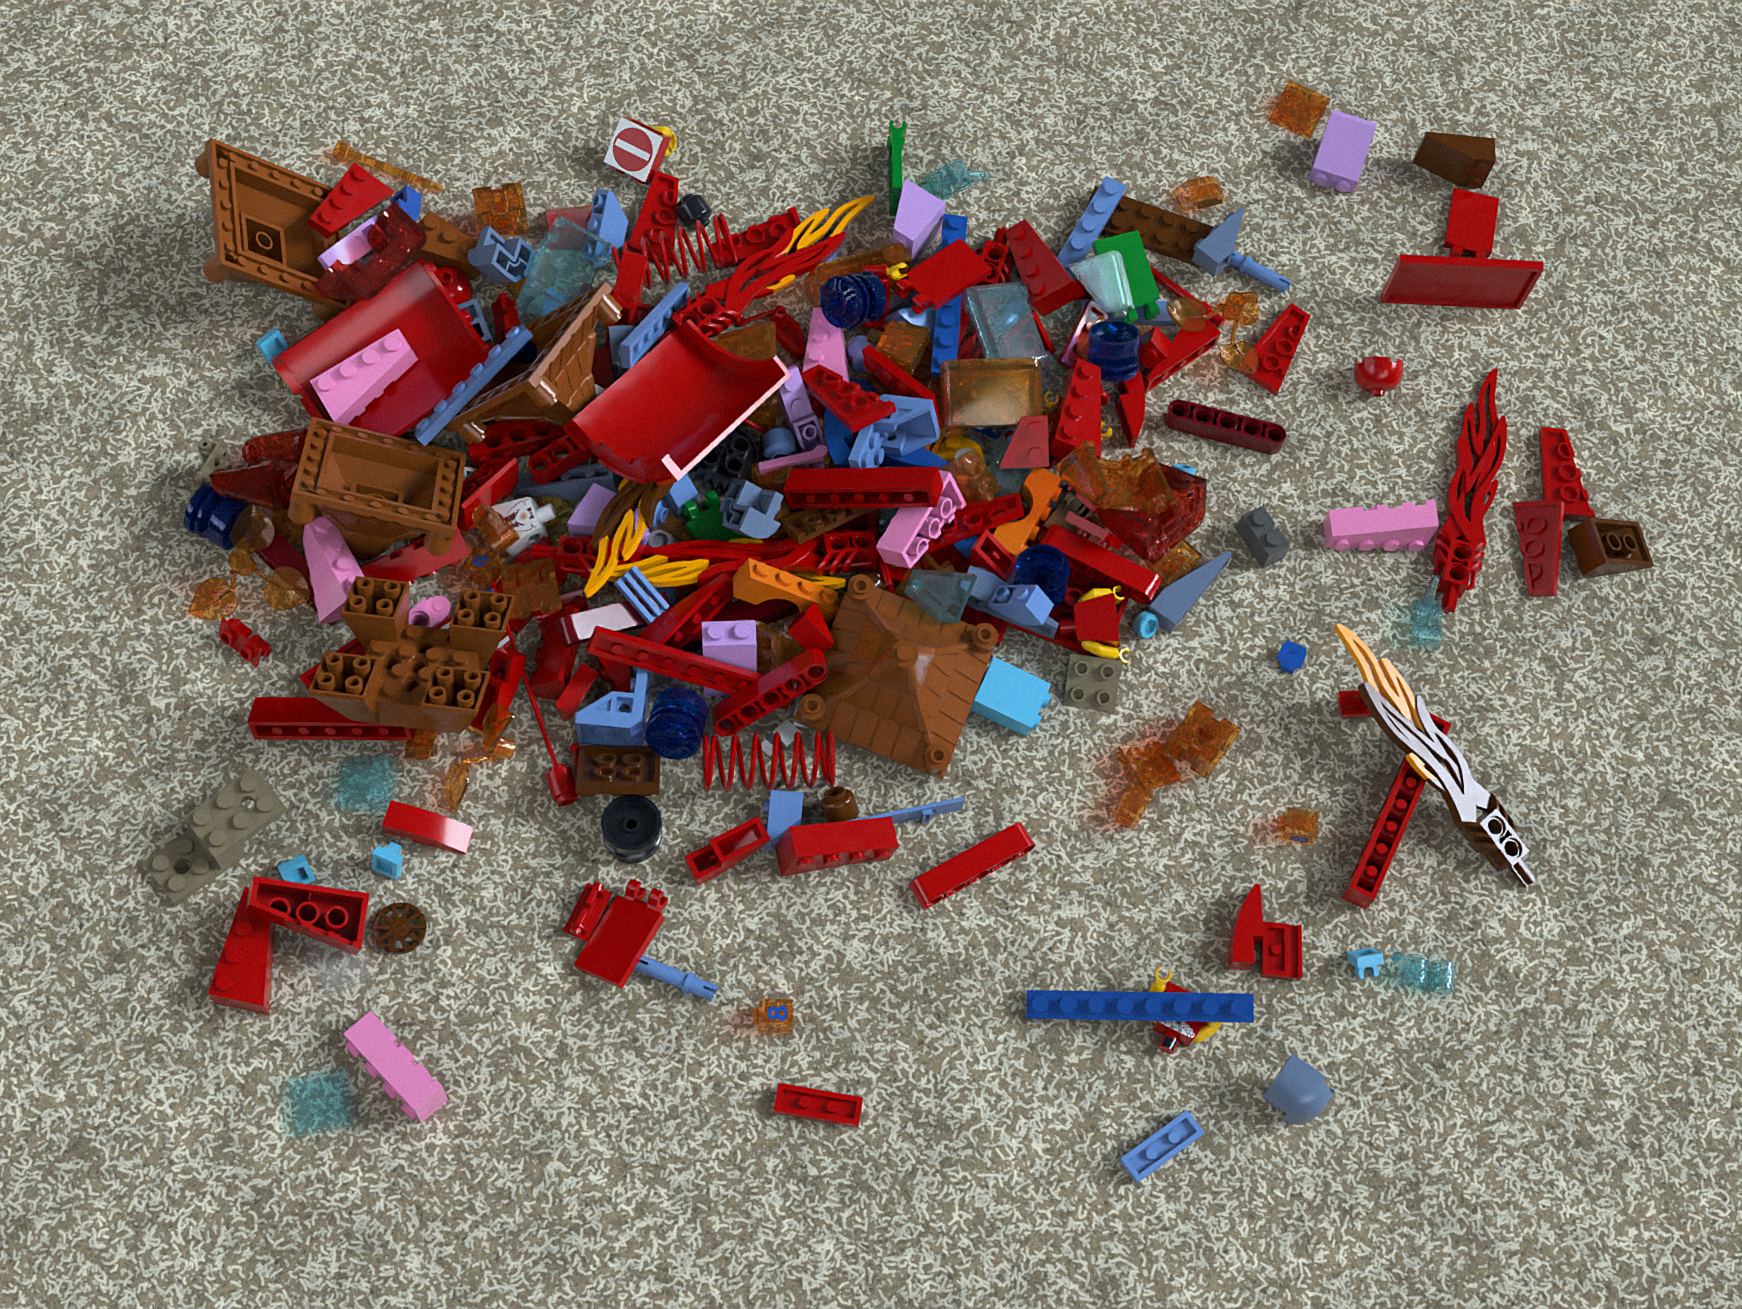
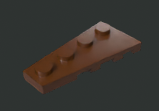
M876 508L805 509L780 517L778 521L781 524L780 528L800 545Z

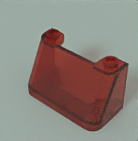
M393 202L367 233V241L376 253L363 266L357 260L351 264H342L337 259L314 287L329 299L371 301L424 247L427 242L426 232L397 203Z
M307 427L250 437L242 448V456L248 465L244 468L226 471L222 468L214 470L209 474L212 489L219 495L273 511L288 510L308 433Z
M1154 462L1142 472L1140 477L1142 489L1118 509L1116 501L1107 500L1099 506L1097 512L1102 525L1124 541V544L1143 561L1151 564L1157 563L1202 524L1206 512L1207 479L1159 462Z

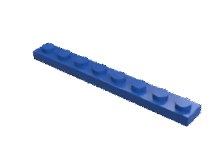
M943 215L940 250L959 238L966 243V216ZM962 294L935 311L930 377L955 380Z
M1027 990L1026 1018L1254 1023V994Z

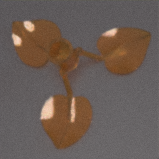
M1256 291L1231 292L1208 315H1205L1206 309L1203 304L1192 298H1179L1175 301L1167 302L1166 308L1170 318L1180 328L1187 331L1203 330L1205 320L1211 319L1219 311L1222 312V316L1226 320H1233L1230 337L1231 344H1225L1221 347L1220 359L1226 367L1233 371L1244 374H1254L1256 372L1258 357L1254 348L1246 341L1235 342L1237 325H1252L1259 318Z
M249 504L241 512L231 531V542L236 549L228 558L229 566L232 568L229 571L231 574V586L229 587V584L224 579L216 577L202 582L197 588L192 604L188 609V612L193 616L204 620H219L229 617L238 606V598L232 593L236 589L237 574L249 576L255 573L269 582L264 589V598L274 609L289 610L306 603L309 599L310 590L308 583L296 569L287 566L278 567L274 571L272 578L256 568V563L250 555L254 553V549L264 550L271 545L275 537V527L271 520L255 505Z
M493 703L487 710L483 720L484 732L469 725L465 728V730L483 737L482 749L483 752L487 753V756L462 760L461 764L454 762L450 767L445 779L444 792L446 801L454 812L458 813V806L469 784L470 775L467 765L485 761L494 762L495 757L510 760L514 755L516 748L515 740L502 737L501 735L513 720L515 714L505 709L501 704Z

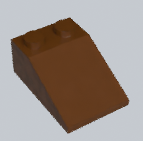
M1426 131L1413 158V164L1457 186L1469 189H1482L1496 162L1495 138Z
M1590 517L1567 531L1571 547L1574 549L1578 560V567L1583 576L1599 577L1654 567L1640 525L1636 521Z

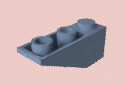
M1243 206L1235 213L1233 211L1230 212L1220 226H1214L1209 236L1205 239L1201 238L1194 246L1195 252L1192 261L1212 277H1215L1230 262L1245 209Z

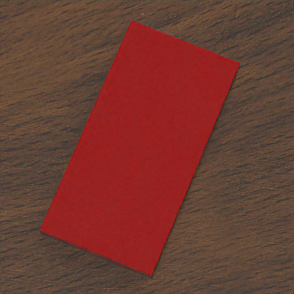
M1400 254L1380 294L1381 303L1520 310L1544 270L1543 261Z

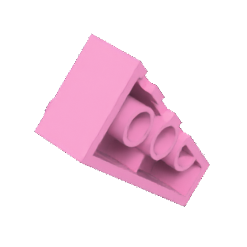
M837 307L813 308L802 372L820 364L843 376L844 381L851 383L843 325ZM805 388L810 401L814 396Z
M396 329L310 380L333 421L349 425L348 423L356 415L359 417L366 410L365 407L375 397L381 396L384 393L383 390L392 381L395 382L418 358L400 330Z
M939 470L944 487L937 507L899 508L891 519L888 528L876 546L885 563L911 569L928 549V542L939 537L941 534L940 528L945 523H951L955 518L954 512L957 509L962 510L966 502L950 472Z
M1435 499L1426 500V505L1413 506L1412 501L1402 502V506L1397 508H1388L1387 504L1372 507L1367 511H1364L1363 507L1329 510L1323 520L1326 548H1335V550L1339 551L1348 548H1359L1362 551H1369L1373 548H1384L1385 551L1408 549L1413 552L1425 549L1439 527Z
M369 1011L343 1033L348 1041L344 1045L355 1058L360 1055L367 1062L363 1065L365 1070L373 1079L379 1076L385 1084L381 1086L392 1100L397 1096L402 1101L403 1105L400 1108L411 1121L416 1117L420 1123H423L448 1101L443 1086L431 1077L428 1070L421 1063L416 1064L414 1062L415 1058L403 1044L396 1042L397 1039L372 1011Z

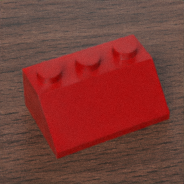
M515 457L488 459L463 481L457 521L459 531H469L478 524L477 520L482 515L492 512L491 507L499 500L505 499L513 492L512 488L519 483L518 461Z
M573 608L549 616L548 624H543L541 630L542 648H537L535 663H538L536 672H531L529 679L534 697L557 701L570 682L579 644L564 647L555 621L562 617L579 613L580 609Z

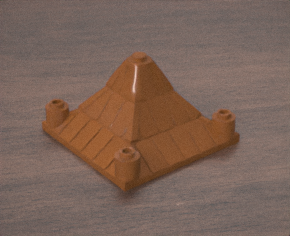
M210 137L205 142V151L194 162L198 174L209 179L211 185L215 254L203 264V272L207 279L214 283H223L226 279L237 282L263 283L297 297H302L313 302V314L323 322H327L349 307L351 304L347 269L333 278L317 259L321 254L343 239L342 230L330 238H326L307 224L333 188Z
M605 281L526 325L525 327L533 334V337L446 424L445 428L449 432L456 431L468 444L473 442L478 444L487 435L485 433L487 426L483 422L493 419L496 421L538 420L541 423L563 427L596 398L594 378L591 373L596 341V332L594 330L599 320L603 325L608 323L613 325L622 317L620 312L623 307L611 295L613 288Z
M312 417L291 493L288 516L294 523L306 525L315 520L317 509L321 510V514L341 530V535L351 553L359 560L374 559L393 546L394 542L419 537L421 533L426 534L423 544L425 549L434 556H442L449 553L456 533L466 454L428 444L424 446L420 442Z
M855 575L848 582L847 591L830 630L835 644L824 653L828 676L823 682L804 693L793 722L816 731L819 730L824 734L831 730L836 739L943 780L999 634L991 624L981 623L974 626L939 611L875 587L873 581L866 575Z

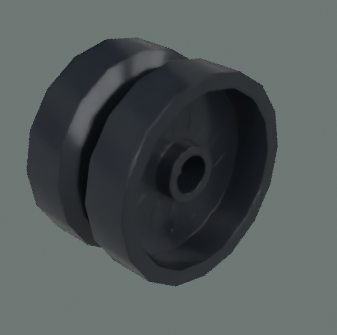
M627 794L612 800L604 809L601 818L603 844L612 857L618 861L632 864L643 862L655 854L662 840V821L660 811L654 802L645 796Z

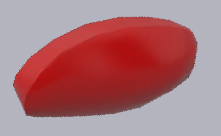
M776 309L770 318L773 336L797 360L802 359L805 355V338L800 325L790 315L786 314L784 309Z

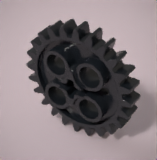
M742 424L740 427L737 426L688 473L695 472L693 480L702 479V487L710 484L711 491L719 487L721 494H724L726 488L729 487L732 478L747 480L753 484L754 480H757L760 475L759 462H763L765 456L762 455L763 446H757L760 438H752L754 431L746 432L744 430L746 424ZM727 438H730L731 442L721 473H718L717 467L723 453V448Z

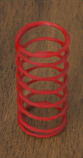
M721 212L719 216L715 214L713 217L719 260L699 220L695 222V231L701 265L684 228L680 225L677 227V237L682 267L664 231L661 230L659 233L664 272L649 240L645 236L641 238L642 255L647 256V246L662 281L667 285L670 282L665 244L680 276L685 280L688 277V268L683 239L698 271L702 274L706 271V262L701 234L717 267L722 269L724 266L720 231L728 247L732 262L734 264L738 262L725 216ZM624 241L623 251L634 252L631 245ZM612 244L611 251L618 271L621 261L616 246ZM649 262L647 263L644 286L648 290L652 288Z
M819 730L815 733L811 781H809L801 733L798 731L794 735L790 782L786 772L781 736L778 732L773 737L769 783L765 770L761 739L758 733H755L752 738L748 783L739 736L736 733L732 736L727 782L718 736L714 734L711 737L710 749L708 736L705 734L702 737L704 791L706 793L710 791L712 784L715 750L721 784L726 792H729L732 787L736 752L742 784L746 791H750L753 786L756 754H758L763 785L768 791L774 785L777 753L783 782L788 790L792 789L795 783L798 753L803 779L809 789L816 782L819 756L825 783L829 788L835 785V746L831 730H828L826 733V760L822 733Z

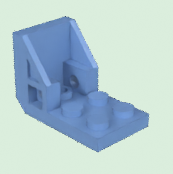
M888 394L879 396L880 400L884 402L889 400L895 403L896 412L859 431L848 458L850 468H878V465L883 462L884 454L903 456L938 441L941 432L933 401L930 399Z
M633 666L634 678H631L630 693L612 691L577 712L575 719L577 743L635 746L641 742L644 736L652 671ZM626 705V706H628L629 708H628V709H624V708H620V707Z

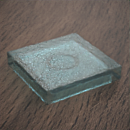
M347 1068L288 1079L293 1129L296 1138L355 1126Z

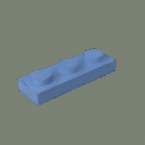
M1186 1110L1121 1157L1119 1162L1137 1184L1205 1133L1189 1111Z

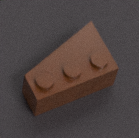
M432 211L398 241L402 259L416 261L422 257L427 263L432 261L437 268L443 266L454 267L461 270L472 281L481 274L468 261V250L476 248L477 242Z

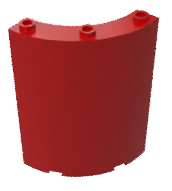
M420 257L270 360L296 396L299 393L302 395L303 398L300 401L311 418L316 417L334 422L310 380L396 329H399L418 360L395 382L392 381L383 390L384 393L381 396L375 397L365 407L366 410L359 417L356 415L348 423L349 426L399 437L421 420L434 413L435 406L441 400L446 401L453 394L452 389L459 382H465L471 376L470 371L478 363L482 364L489 357L488 353L494 347L493 344L489 343L487 345L470 324L474 320L465 308L460 310L436 277L440 273L432 261L427 263Z
M689 319L671 332L631 369L627 370L576 414L562 429L585 452L590 450L598 456V463L610 471L645 485L649 482H655L657 486L669 485L679 481L792 375L777 356L755 360L743 358L726 351L704 335Z

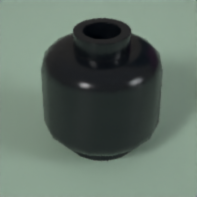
M690 193L677 203V216L688 229H695L696 220H699L704 228L711 222L709 218L712 214V209L701 195Z

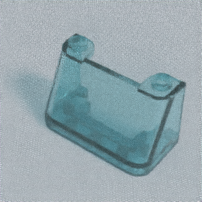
M559 215L544 234L537 247L514 309L525 314L542 317L589 291L598 269L601 266L605 268L610 260L611 254L608 251L611 243Z
M1019 281L971 286L965 288L963 292L962 304L965 313H969L970 321L972 320L986 358V367L989 369L991 376H993L989 378L993 390L1047 375L1050 370L1049 365L1053 364L1049 350L1045 351L1031 313L1027 301L1029 299L1027 287L1025 284L1021 285Z

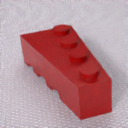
M1026 219L1005 230L1029 302L1042 317L1085 294L1039 233Z
M1078 358L1067 373L1049 434L1048 444L1050 455L1089 471L1101 458V367Z
M457 526L451 549L447 554L442 556L430 554L423 545L425 537L359 567L364 577L409 582V585L414 583L413 579L420 576L426 578L438 572L437 569L446 565L448 567L462 562V558L471 554Z
M892 817L789 826L776 844L775 850L781 877L848 864H859L869 860L885 861L891 858L899 845Z
M254 876L249 884L245 912L356 956L362 949L370 893Z
M244 887L207 994L216 1004L269 1015L276 924L245 912L249 887Z

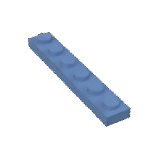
M1105 176L1057 256L1073 279L1090 252L1091 244L1099 237L1126 191V185L1108 176Z
M679 281L659 304L650 311L645 319L630 332L628 337L620 343L618 356L621 357L622 368L631 369L670 327L671 314L686 304L689 297V283Z
M523 324L519 327L514 326L506 334L507 339L501 345H495L489 351V357L482 364L478 363L470 371L471 376L465 382H459L452 389L453 394L446 401L441 400L435 406L434 413L428 419L424 418L416 426L417 431L414 433L417 440L426 446L533 337V334Z

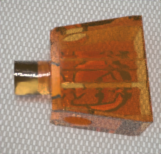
M892 320L884 332L872 328L868 334L867 342L877 345V351L912 377L929 344V328Z

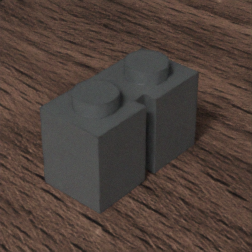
M1264 506L1242 515L1236 527L1237 532L1262 569L1282 560L1290 547L1279 528L1273 529L1275 522Z

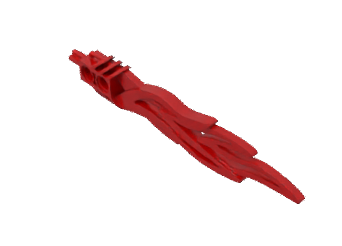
M1494 368L1488 374L1477 397V435L1475 430L1474 403L1471 402L1464 413L1460 437L1455 443L1457 470L1448 486L1446 494L1448 518L1442 529H1439L1437 532L1435 550L1432 556L1434 564L1432 577L1438 582L1436 591L1443 593L1440 609L1445 614L1449 612L1455 613L1457 599L1462 597L1465 590L1470 591L1474 588L1477 573L1483 566L1481 561L1484 559L1485 552L1483 551L1487 545L1483 517L1490 508L1497 491L1498 480L1495 479L1493 482L1492 480L1503 462L1507 443L1506 418L1502 415L1498 419L1495 405L1497 368ZM1488 387L1487 408L1491 434L1486 450L1483 452V441L1486 432L1484 395ZM1467 424H1468V429H1469V434H1470V441H1471L1472 452H1473L1474 456L1480 461V462L1478 463L1477 467L1475 468L1474 472H1473V457H1472V453H1471V449H1470V445H1469V440H1468ZM1497 451L1496 461L1492 471L1490 472ZM1460 479V491L1457 499V487ZM1475 483L1467 519L1464 510V498ZM1489 495L1488 500L1484 505V498L1485 496Z

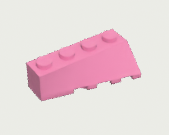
M321 516L305 525L302 540L307 566L310 570V582L314 590V602L318 611L319 625L343 619L341 611L355 577H364L338 527L325 516Z

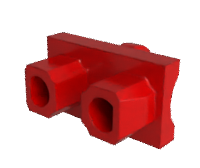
M1359 690L1338 691L1337 699L1341 718L1373 717L1364 703ZM1379 690L1380 694H1381V695L1384 697V699H1385V696L1383 695V693L1381 692V690Z

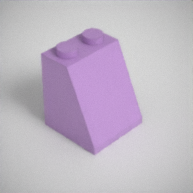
M1332 110L1323 131L1308 180L1314 181L1318 185L1334 187L1340 192L1353 193L1377 123Z
M908 179L903 183L893 228L890 257L897 264L905 263L906 267L910 268L942 231L946 203Z
M593 483L567 522L569 536L583 537L593 534L600 515L616 493ZM639 507L633 512L635 516L634 535L638 524ZM647 526L639 544H648L651 533Z
M755 620L702 622V656L757 672ZM703 686L704 696L732 695Z

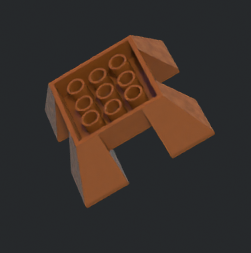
M356 576L341 611V617L362 644L366 654L361 656L325 651L309 688V695L352 721L461 734L478 714L490 678V671L483 670L504 636L516 595L462 589L449 624V629L409 625V582Z

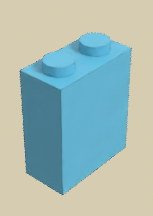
M994 657L977 690L970 711L1014 732L1027 736L1031 729L1035 731L1039 725L1042 716L1038 715L1041 707L1046 708L1051 698V694L1047 693L1051 684Z

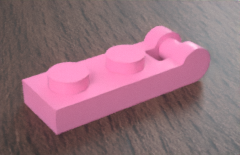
M818 445L812 451L759 462V470L765 486L786 482L791 469L833 468L828 448L825 445Z

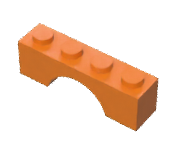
M1033 467L1023 484L1021 497L1026 501L1030 513L1020 521L998 526L993 534L1016 560H1023L1029 548L1026 546L1029 539L1035 540L1040 530V527H1038L1041 520L1046 521L1052 509L1049 505L1052 501H1058L1063 490L1060 488L1062 477L1042 467Z
M748 558L732 577L733 596L755 605L770 599H785L795 603L801 613L814 601L818 604L826 625L837 615L839 610L838 592Z

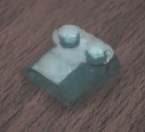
M378 753L374 756H345L341 765L338 785V809L387 811L390 800L395 801L400 759L388 753Z

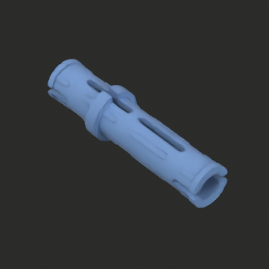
M1233 250L1229 265L1240 270L1239 273L1243 275L1246 273L1283 294L1286 293L1292 280L1253 261L1252 257H1245Z
M644 955L634 971L680 988L682 993L688 995L690 992L710 1002L714 1000L715 997L713 995H716L719 986L696 977V974L693 972L688 974Z

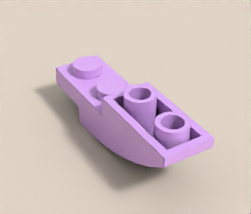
M375 215L321 254L317 259L323 268L335 278L384 241V224Z
M790 366L786 369L792 376L777 389V397L789 430L795 438L796 447L799 453L814 450L818 445L826 446L817 416L812 411L798 366Z

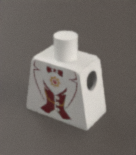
M531 497L491 507L503 548L512 557L519 556L526 547L530 549L532 544H537L543 536L547 538L548 532L545 522L557 517L551 503L539 508L538 504Z

